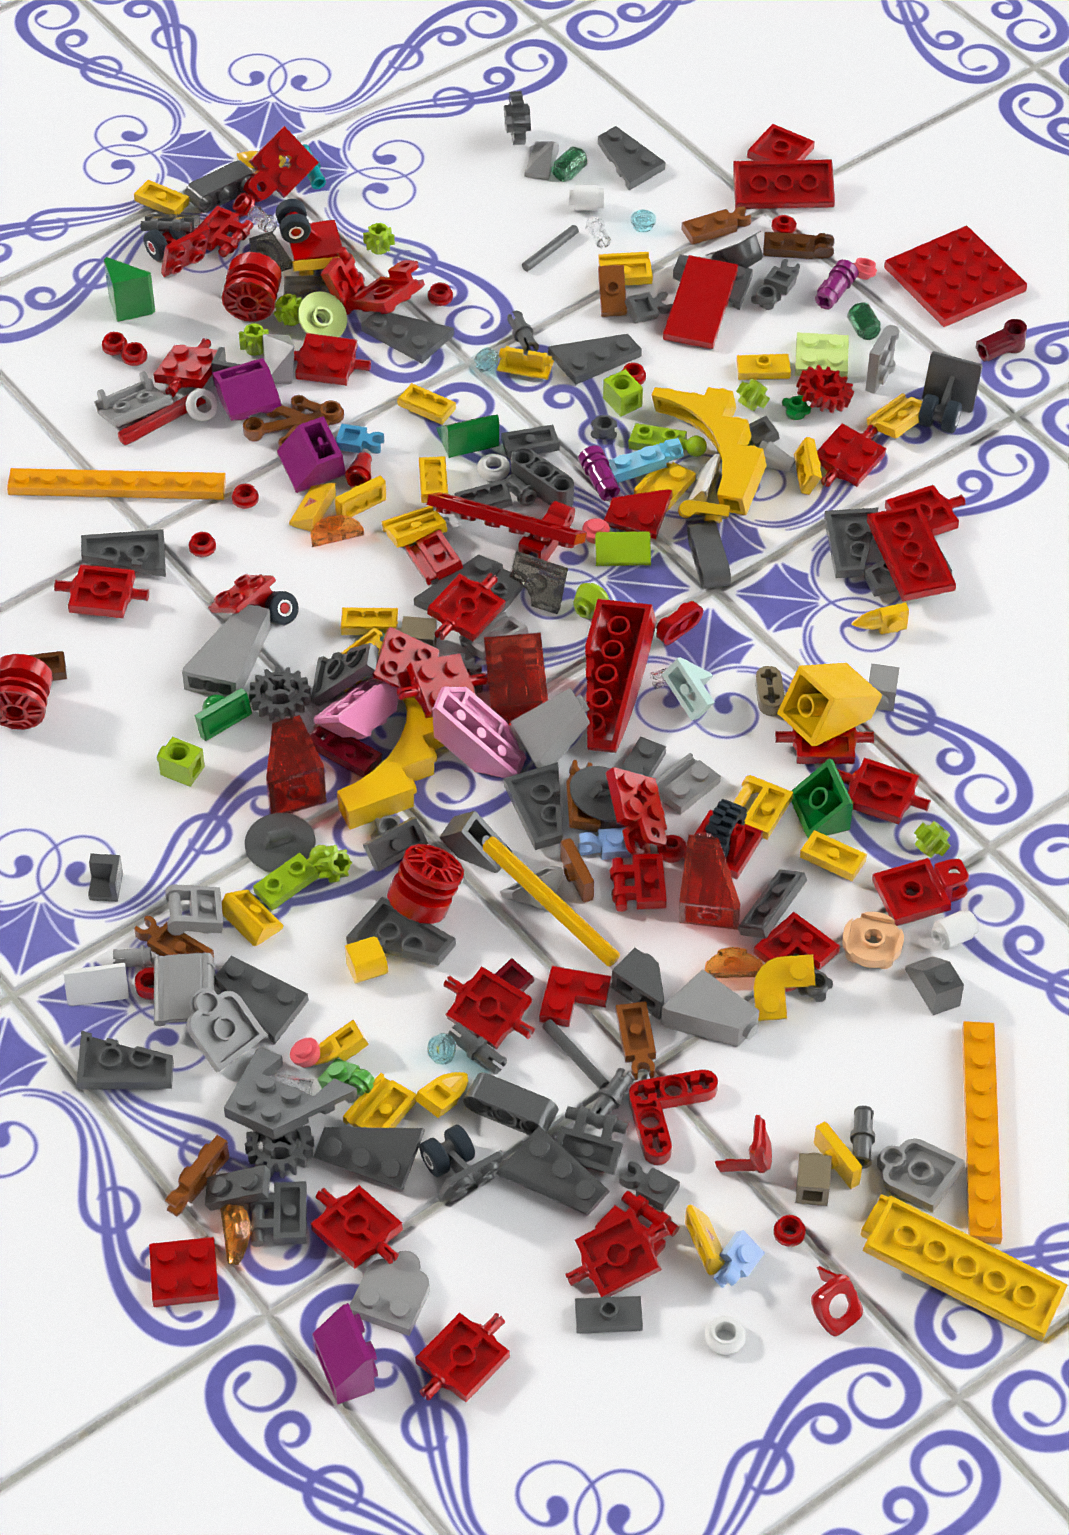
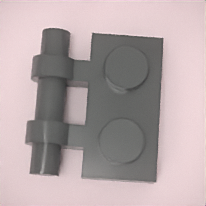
M149 214L145 216V221H141L140 228L141 231L156 229L160 232H169V226H172V229L178 232L180 230L192 232L193 228L200 225V215Z
M567 1106L565 1118L575 1121L574 1128L570 1129L561 1126L556 1142L583 1167L615 1175L623 1144L611 1139L614 1132L626 1135L629 1123L618 1120V1116L612 1114L603 1116L590 1112V1108L580 1106L579 1109ZM586 1125L602 1128L601 1137L584 1133Z
M306 1181L274 1182V1193H269L268 1199L249 1203V1210L252 1211V1220L248 1223V1234L251 1236L252 1246H263L264 1236L267 1234H273L274 1245L307 1244ZM267 1209H274V1219H264Z

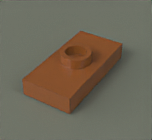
M624 265L598 266L601 317L627 316Z
M571 838L562 840L560 859L563 863L565 877L568 882H573L583 903L591 901L594 898V880Z

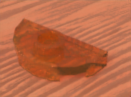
M344 515L328 516L313 526L311 545L316 547L363 536L364 528L359 521L352 517Z
M728 947L718 950L716 955L711 957L709 961L707 960L705 971L714 978L756 977L763 963L760 958L757 959L755 956L747 953L745 948Z
M226 1204L220 1209L228 1264L239 1265L245 1255L249 1238L252 1234V1222L249 1220L248 1213L243 1206Z

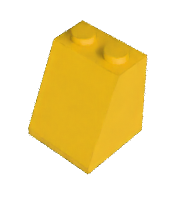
M848 663L800 665L777 714L811 746H817L870 720L882 698V694Z

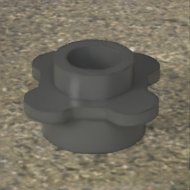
M771 285L758 287L756 295L751 297L753 304H759L760 307L766 310L773 309L774 304L781 301V294L777 293L776 288Z
M600 415L592 420V438L613 440L617 437V432H615L617 421L612 417Z
M814 970L815 986L818 988H813V986L798 987V993L802 996L808 995L814 998L816 1002H823L826 1000L828 989L833 987V981L825 973Z

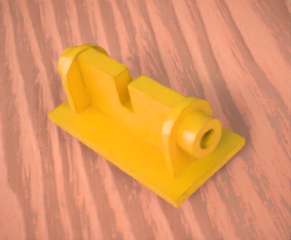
M506 346L505 348H500L499 358L501 359L497 371L548 380L554 360H552V356H548V353L528 351V354L524 355L523 349Z

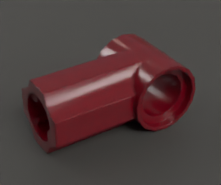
M1010 319L1005 322L1003 329L976 341L979 357L985 362L1007 352L1016 354L1023 351L1027 333L1026 323L1020 319Z

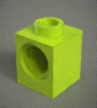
M625 369L603 379V399L622 417L642 407L643 387Z
M173 736L166 746L160 748L157 755L160 775L189 787L192 786L205 767L203 748Z

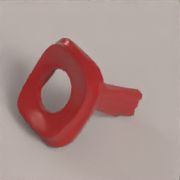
M755 1115L753 1141L748 1149L750 1159L715 1161V1165L720 1173L734 1171L765 1173L771 1169L772 1146L766 1130L765 1119L761 1115Z
M819 1266L817 1270L820 1278L826 1283L814 1292L811 1297V1305L819 1323L830 1335L835 1337L842 1334L862 1317L863 1306L847 1275L835 1274ZM838 1294H845L848 1301V1309L840 1318H833L829 1311L831 1300Z

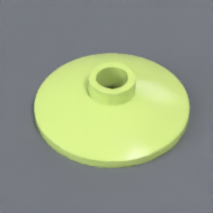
M319 291L307 295L301 301L298 309V319L305 333L340 337L347 326V313L343 304L335 296ZM316 316L322 319V323L317 320Z

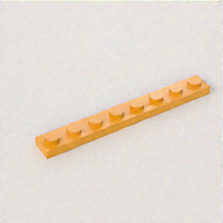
M11 468L7 490L8 495L224 500L226 473Z
M963 1021L962 1043L968 1235L987 1244H1001L1002 1213L995 1025L990 1022Z

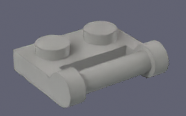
M888 325L883 329L870 351L865 388L867 392L875 394L880 385H885L888 375L895 371V343L899 338L900 332L899 328L895 325Z
M174 884L166 888L165 896L167 902H169L170 918L167 921L169 933L172 935H181L185 931L205 934L222 933L223 913L220 887ZM182 900H189L190 916H182Z

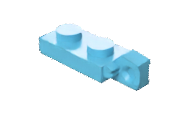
M676 438L666 440L664 443H659V445L644 447L629 454L619 455L608 461L609 467L617 483L666 468V463L684 457L682 445L679 439Z

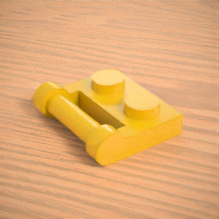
M685 500L678 507V514L684 519L690 518L694 514L705 516L704 521H715L716 523H720L722 519L728 518L730 511L729 505Z
M747 775L741 784L742 789L733 803L744 807L752 794L759 793L747 812V817L744 821H746L745 824L762 830L763 839L768 840L792 801L793 792L755 776Z

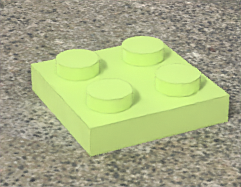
M797 332L795 376H800L803 370L807 371L809 366L816 369L817 365H820L824 370H826L827 366L833 371L838 370L841 377L848 376L849 335Z

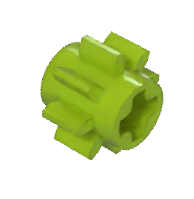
M375 223L368 226V232L363 233V242L366 244V250H371L372 253L377 255L389 252L390 245H395V234H392V228L387 227L383 223Z
M285 294L279 297L275 303L276 311L273 313L279 323L283 322L284 325L288 326L299 324L298 309L302 298H297L296 295Z
M252 323L244 328V332H238L240 350H246L247 354L251 356L263 354L262 336L263 334H269L268 329L263 330L260 324Z
M751 379L749 383L742 381L736 390L740 395L738 402L752 411H755L757 406L764 409L770 400L766 396L768 388L754 379Z
M935 821L930 825L922 822L914 832L916 838H918L914 843L915 846L930 858L934 854L943 856L951 847L947 841L950 833Z
M330 845L326 847V850L317 851L320 859L313 865L318 870L320 879L328 878L330 883L339 882L342 877L349 876L348 870L352 861H350L349 856L346 854L347 849L338 850L337 845Z

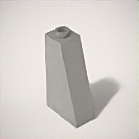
M247 605L239 613L232 614L183 667L184 690L226 697L240 688L244 689L271 629L269 609Z

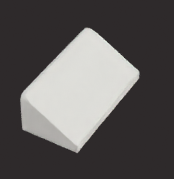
M715 454L700 468L688 500L709 502L720 474V454Z
M125 963L63 971L69 1006L129 998Z

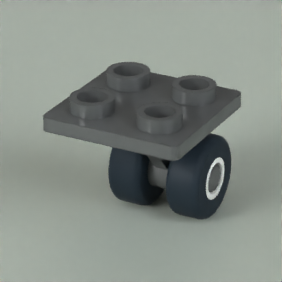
M933 351L930 355L922 395L923 402L918 416L919 424L931 427L935 420L941 422L942 431L954 433L958 426L961 412L971 413L974 410L983 365Z
M454 1125L445 1130L444 1142L440 1143L435 1138H429L419 1146L421 1157L432 1175L440 1177L448 1173L451 1168L455 1175L445 1180L437 1196L440 1202L448 1198L451 1202L455 1201L468 1192L466 1188L474 1184L481 1187L495 1178L494 1173L500 1169L499 1164L504 1157L503 1152L500 1150L469 1166L466 1162L474 1159L475 1149L469 1135L460 1125Z

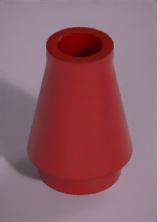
M366 452L358 453L356 459L346 470L345 478L350 487L354 488L371 480L372 457Z

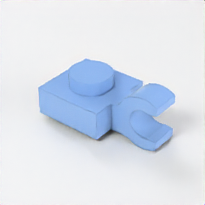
M626 827L598 829L597 836L590 832L580 833V843H578L580 855L600 853L602 860L615 857L631 858L622 830Z
M744 1230L737 1231L720 1253L725 1264L715 1274L713 1279L721 1288L725 1287L727 1282L733 1286L739 1278L749 1276L765 1252Z

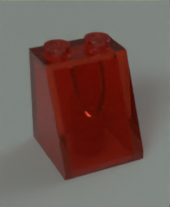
M541 632L484 637V673L486 674L485 677H487L485 685L488 706L503 718L508 725H511L510 722L548 701Z
M300 715L272 723L266 774L269 814H291L327 802L324 764Z
M708 833L688 834L679 899V923L738 930L741 904L719 838H714Z

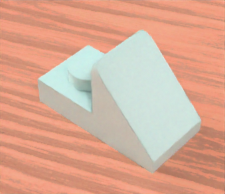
M680 657L661 674L691 721L699 719L715 703L704 687L713 677L710 672Z

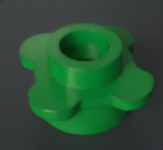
M804 395L784 398L782 400V406L786 408L785 414L788 418L801 420L811 413V407L802 401Z

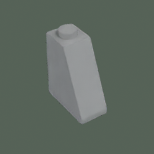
M569 688L510 722L536 768L559 761L590 724L585 713L589 711V707L582 695L576 697L572 689Z
M702 969L662 1006L661 1024L669 1029L738 1047L745 1039L750 1040L759 1029V1010Z

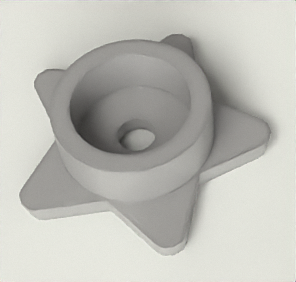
M384 816L381 819L376 818L374 821L377 829L371 834V839L400 824V817Z

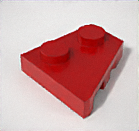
M665 489L613 497L604 521L609 524V527L626 532H650V538L656 539L673 496L672 490Z

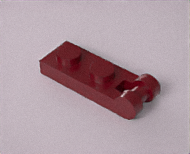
M317 724L313 726L311 733L307 732L300 740L307 750H315L362 778L371 773L382 762V753L354 737H341Z

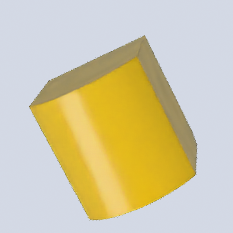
M373 936L345 945L346 964L355 984L388 974L386 956L377 937Z

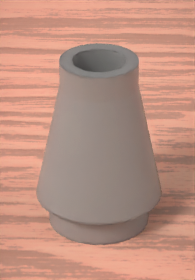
M762 441L759 448L764 450L766 467L790 473L796 459L789 456L771 441L769 443Z

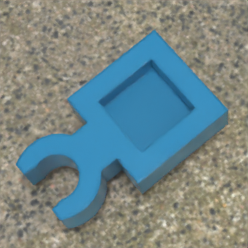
M341 424L335 440L341 451L360 453L364 448L375 454L381 453V443L384 444L385 442L384 433L372 432L369 434L367 433V427Z

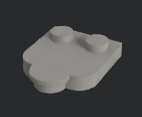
M201 988L192 994L190 998L192 1014L187 1019V1031L215 1072H220L268 1036L237 993L224 991L217 994L210 988Z
M912 1138L904 1141L900 1147H885L877 1157V1167L883 1173V1185L887 1191L933 1213L965 1168V1160L926 1141Z
M399 1251L397 1260H393L392 1264H388L385 1259H378L368 1266L350 1303V1308L353 1315L359 1313L362 1320L410 1336L429 1295V1279L424 1272L420 1271V1260L417 1255L410 1251Z

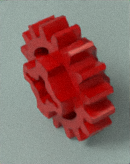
M817 365L816 369L809 366L807 371L803 370L796 384V387L799 388L797 394L804 395L802 401L811 402L810 407H817L821 412L824 409H828L830 413H834L835 408L842 412L844 407L848 408L854 391L852 390L853 384L846 383L848 380L847 376L841 377L839 376L840 371H833L828 366L824 370L820 365Z

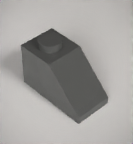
M475 810L454 816L439 837L457 858L493 873H498L502 867L483 851L485 841L492 836L496 837L512 852Z
M634 947L612 970L611 988L633 1003L646 1001L648 1013L660 1020L662 1018V1006L664 1005V993L659 963L650 954L643 953Z
M932 956L905 966L907 974L932 1015L961 1005L964 983L950 961Z

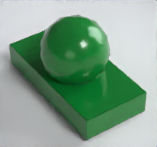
M243 688L226 697L217 694L208 696L203 702L202 711L194 715L200 737L204 741L213 738L252 715L248 694Z

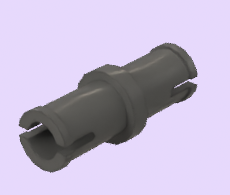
M512 311L515 319H513L511 314H508L507 321L513 329L512 335L514 339L520 343L524 354L527 355L528 351H532L531 346L537 352L539 345L533 337L531 325L526 323L522 312Z
M456 1023L452 1027L461 1037H458L452 1031L448 1032L447 1039L449 1041H452L464 1050L470 1060H477L492 1071L494 1075H497L502 1069L494 1064L493 1060L503 1067L506 1065V1057H503L488 1046L486 1039L476 1037L464 1028L462 1024Z
M618 1068L607 1087L602 1088L597 1094L598 1100L590 1112L607 1116L614 1109H618L622 1103V1096L635 1080L634 1076L629 1071L623 1076L625 1069Z
M861 1105L854 1109V1129L850 1132V1141L853 1144L852 1154L863 1166L862 1169L872 1165L871 1152L876 1135L873 1131L874 1110L866 1105Z

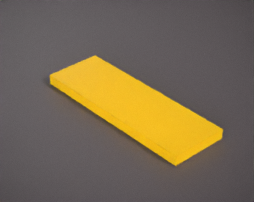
M891 1195L862 1250L1041 1342L1068 1286L1062 1281Z

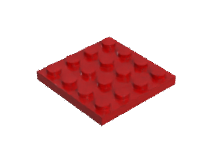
M967 225L885 260L884 268L943 327L949 326L1027 290V283Z

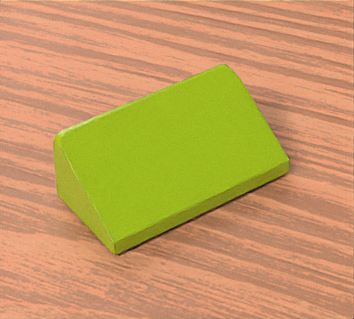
M597 532L595 534L596 566L651 565L650 532Z

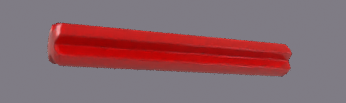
M188 395L173 402L172 405L160 409L120 430L117 433L119 441L123 445H128L188 413L186 410ZM199 397L196 401V407L198 408L207 403L206 400Z

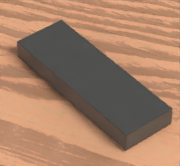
M779 869L739 924L738 930L740 935L766 939L807 882L805 872Z

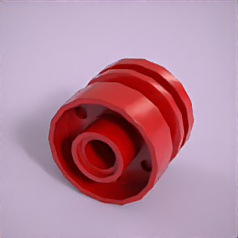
M246 252L234 257L228 267L226 282L221 296L222 304L226 311L235 318L249 322L265 320L272 315L282 279L281 269L278 264L269 256L256 252Z
M9 654L0 658L1 726L25 730L34 728L42 723L53 681L52 671L46 663L27 654Z
M425 844L412 845L404 853L398 873L395 874L388 889L387 898L391 906L398 913L410 920L426 924L441 922L445 918L451 906L453 896L457 893L458 886L464 878V869L453 855L443 849Z

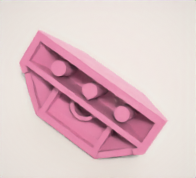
M371 676L354 686L313 718L314 723L341 737L364 739L372 734L371 731L377 726L385 724L387 718L397 711L399 699L397 688Z
M445 686L441 688L432 709L434 737L474 772L501 778L520 774L526 756L523 750L519 749L517 739L508 723L467 687Z

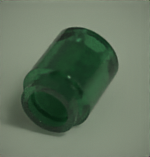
M574 146L568 148L554 161L552 173L556 179L561 182L572 180L587 166L586 153Z
M861 302L854 304L850 308L847 318L857 335L864 340L876 338L881 331V323L868 303Z

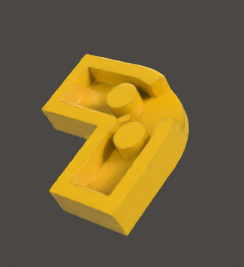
M813 954L777 957L766 962L759 969L754 980L755 1008L759 1010L758 1021L787 1019L785 988L816 985Z

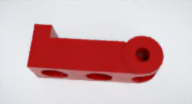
M554 501L541 520L570 527L575 517V508ZM530 533L528 537L523 536L518 543L519 562L541 570L557 548L558 541L552 539L549 541L536 540L533 538L534 534ZM531 552L537 553V559H532L529 557V554Z

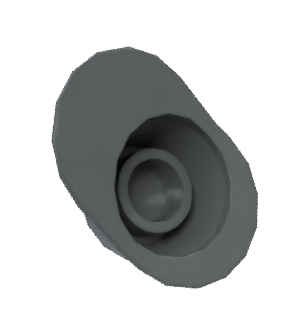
M761 230L740 243L708 253L705 256L718 252L726 262L748 268L763 258V253L756 236Z

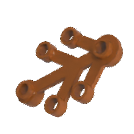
M295 395L291 398V408L282 405L266 413L270 418L283 416L286 419L264 423L258 417H250L243 422V433L248 440L259 441L266 433L291 428L284 437L279 439L278 445L280 447L298 425L324 416L328 426L340 423L344 419V409L337 401L329 400L318 404L306 399L303 395ZM305 410H308V411H311V412H313V413L304 414V413H302V412L305 411Z

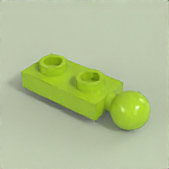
M635 423L628 440L629 449L641 450L647 446L659 445V443H664L666 440L678 438L683 450H687L694 457L703 455L707 449V443L701 436L695 435L687 439V431Z
M317 845L312 848L308 859L301 853H298L254 884V893L273 911L319 878L318 870L313 864L320 859L317 851L326 850L327 846Z

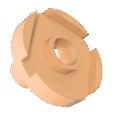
M865 912L861 914L860 918L849 920L844 927L842 938L845 957L848 961L864 967L888 969L893 965V962L898 959L902 952L904 942L902 929L899 930L895 925V920L880 912ZM871 936H875L879 943H870L867 940Z

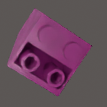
M263 358L213 372L219 401L231 421L245 420L250 415L260 412L269 413L276 407L282 406L271 371Z
M324 416L298 425L277 450L280 461L296 493L345 475L343 455Z
M349 1303L342 1305L312 1333L314 1351L337 1405L374 1392V1378L378 1377V1371L374 1362L377 1360L375 1349L371 1341L365 1342L362 1335L365 1332L359 1313L353 1315Z

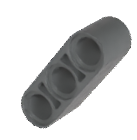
M237 160L192 181L186 187L184 195L189 196V201L200 212L206 213L215 209L216 206H221L236 199L240 194L245 193L243 186L254 172L242 161Z
M517 448L511 453V474H516L525 484L532 485L536 490L538 498L548 505L558 501L568 506H573L574 480L568 474L529 448Z
M716 522L687 525L688 543L702 589L730 586V567Z
M488 1073L477 1074L463 1098L464 1105L470 1111L529 1136L539 1126L547 1133L559 1111L558 1106L551 1099Z

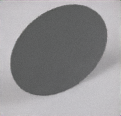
M590 766L576 772L570 782V794L574 803L584 813L593 818L603 821H617L606 777V772L611 768Z
M273 813L258 819L249 828L245 836V851L248 858L257 867L269 872H273L298 853H301L308 859L310 851L316 845L315 834L311 826L301 817L289 813Z

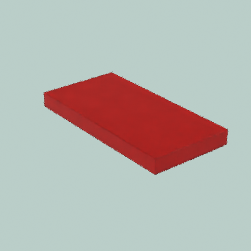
M832 159L733 161L735 209L738 207H745L746 209L830 208L835 206Z
M692 255L688 256L663 332V340L714 349L738 273V264Z
M919 504L867 514L866 521L902 601L955 591V580Z

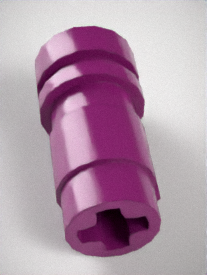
M841 259L830 271L829 277L817 289L815 301L818 306L829 310L838 302L843 293L850 288L859 275L855 264L846 259Z
M593 445L581 451L578 461L585 474L589 476L601 500L609 501L613 497H617L620 493V488L609 467V461L603 449L598 445Z

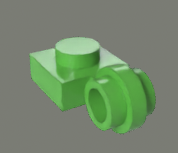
M335 1059L317 1079L321 1088H324L335 1078L357 1088V1095L360 1096L365 1092L369 1093L373 1089V1083L375 1082L373 1075L367 1070L360 1069L359 1065L340 1059Z

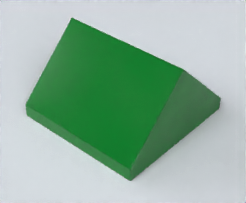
M106 257L104 265L108 295L117 322L152 315L155 312L151 273Z
M498 414L436 427L448 458L499 447Z
M829 758L791 790L793 792L791 803L807 838L810 837L814 830L826 836L850 830L853 803L834 761Z

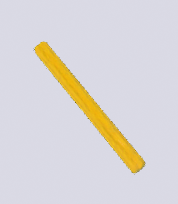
M493 836L485 841L483 851L606 966L611 967L617 962L620 953L508 848Z

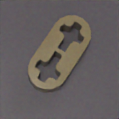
M763 666L756 672L755 687L758 707L763 714L775 716L778 715L777 712L785 697L782 675L776 667ZM766 678H770L772 685H767ZM768 696L773 697L774 703H770Z

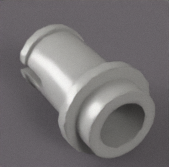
M140 945V948L113 949V959H115L113 964L125 963V967L141 966L144 969L146 966L152 965L151 948Z

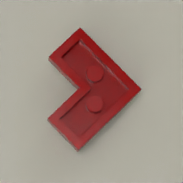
M793 912L774 928L766 939L763 938L754 946L753 954L765 963L777 957L793 956L796 953L798 955L813 954L814 967L820 970L839 953L840 945L800 915Z
M551 966L539 1014V1022L545 1023L547 1020L552 1019L556 1025L570 1027L575 1002L606 1008L612 976Z

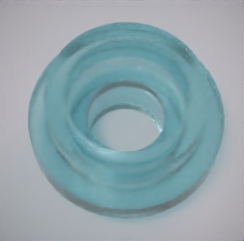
M641 209L632 214L631 223L636 231L649 232L656 223V216L651 211Z
M489 347L482 349L474 359L476 368L480 372L493 370L498 364L499 353Z
M445 1033L433 1036L427 1046L429 1057L437 1064L446 1065L450 1063L456 1053L455 1039Z

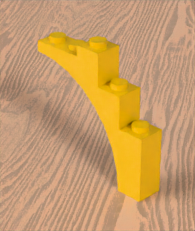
M655 387L651 395L655 412L674 416L691 424L705 434L720 454L722 459V479L717 493L719 504L729 505V513L747 515L767 464L763 448L752 445L748 446L751 439L748 419L733 417L736 411L733 391L724 388L708 387L705 395L695 392L689 393L671 388Z
M414 697L403 699L407 712L406 723L400 740L390 755L374 771L359 781L337 790L338 810L349 830L373 822L376 818L381 819L384 816H390L414 807V794L417 793L415 781L434 775V762L437 761L435 750L444 747V745L434 737L433 717L425 718L421 705Z

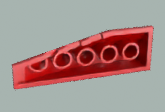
M597 599L585 644L586 702L589 707L587 718L590 722L587 726L588 750L617 753L639 693L657 624L652 604Z

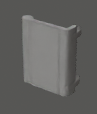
M144 371L139 373L141 382L106 396L103 389L98 390V400L94 401L98 414L111 425H114L115 428H118L172 405L173 400L171 396L163 394L154 387L153 380L148 378L147 373Z
M210 953L156 956L154 958L155 1026H164L166 1023L187 1022L188 1017L192 1014L190 1009L192 994L201 988L214 990L215 963Z

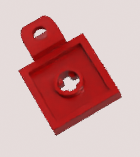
M283 126L248 161L257 171L245 182L243 191L247 195L251 194L254 196L255 202L268 198L275 190L284 198L319 162ZM280 156H287L289 158V167L284 166L281 168L279 166L281 162Z
M403 260L388 269L389 277L380 276L348 299L350 309L362 310V312H380L381 314H388L394 311L398 304L409 300L411 295H414L425 286L423 279H413L411 274L419 268L418 261Z
M616 767L609 769L606 772L617 824L628 826L622 830L628 852L631 855L650 854V844L659 847L664 846L667 841L665 833L667 825L656 779ZM635 841L639 844L640 849L635 845Z
M929 858L874 873L872 876L873 884L888 915L895 920L896 926L950 911L951 902L964 898L968 892L965 883L969 880V874L961 859H949L934 864L933 868ZM952 869H956L960 872V874L949 873V871ZM911 888L913 892H919L915 896H909L906 894L907 889Z

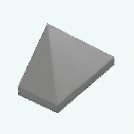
M536 141L524 177L549 180L559 152V144L553 141Z
M263 334L264 360L271 371L274 383L292 384L295 346L290 336Z
M549 865L534 873L550 889L557 893L563 875L562 867ZM518 882L500 891L501 896L548 911Z

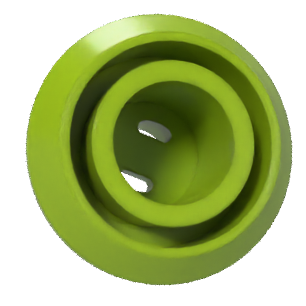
M582 583L577 588L573 601L576 613L582 618L592 619L597 599L609 600L606 591L595 583Z

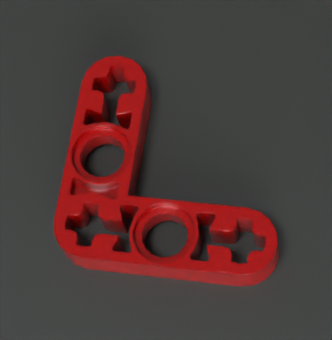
M701 1069L640 1080L631 1085L629 1089V1106L642 1153L647 1162L653 1165H662L669 1161L671 1157L672 1141L662 1109L712 1100L718 1091V1078L716 1074L712 1071ZM705 1082V1085L709 1086V1088L703 1089L699 1083ZM687 1084H690V1089H692L691 1092H687ZM669 1086H677L682 1090V1093L677 1096H670L665 1092V1089ZM657 1089H659V1098H657V1092L655 1093ZM644 1093L647 1099L642 1100V1098L638 1096V1094ZM653 1117L658 1120L659 1124L656 1127L648 1128L641 1121L644 1118ZM657 1137V1143L662 1152L657 1153L653 1148V1138Z

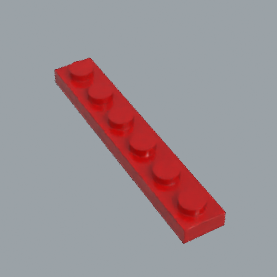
M443 492L428 494L427 505L436 507L435 511L439 513L451 514L455 512L460 514L461 519L468 521L484 520V525L494 528H500V525L509 527L508 531L514 534L524 535L525 532L534 534L533 538L536 540H556L559 546L565 548H574L575 545L585 543L587 532Z

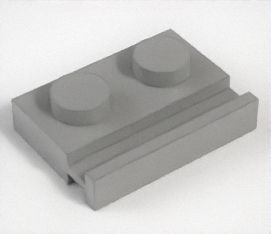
M503 611L496 616L473 642L462 635L459 636L462 647L467 646L468 651L485 661L509 646L517 644L518 641L529 636V632L525 624L512 616L508 617L506 612Z
M689 753L656 779L660 800L681 815L720 783L721 775L701 760L697 761L694 759L693 754Z

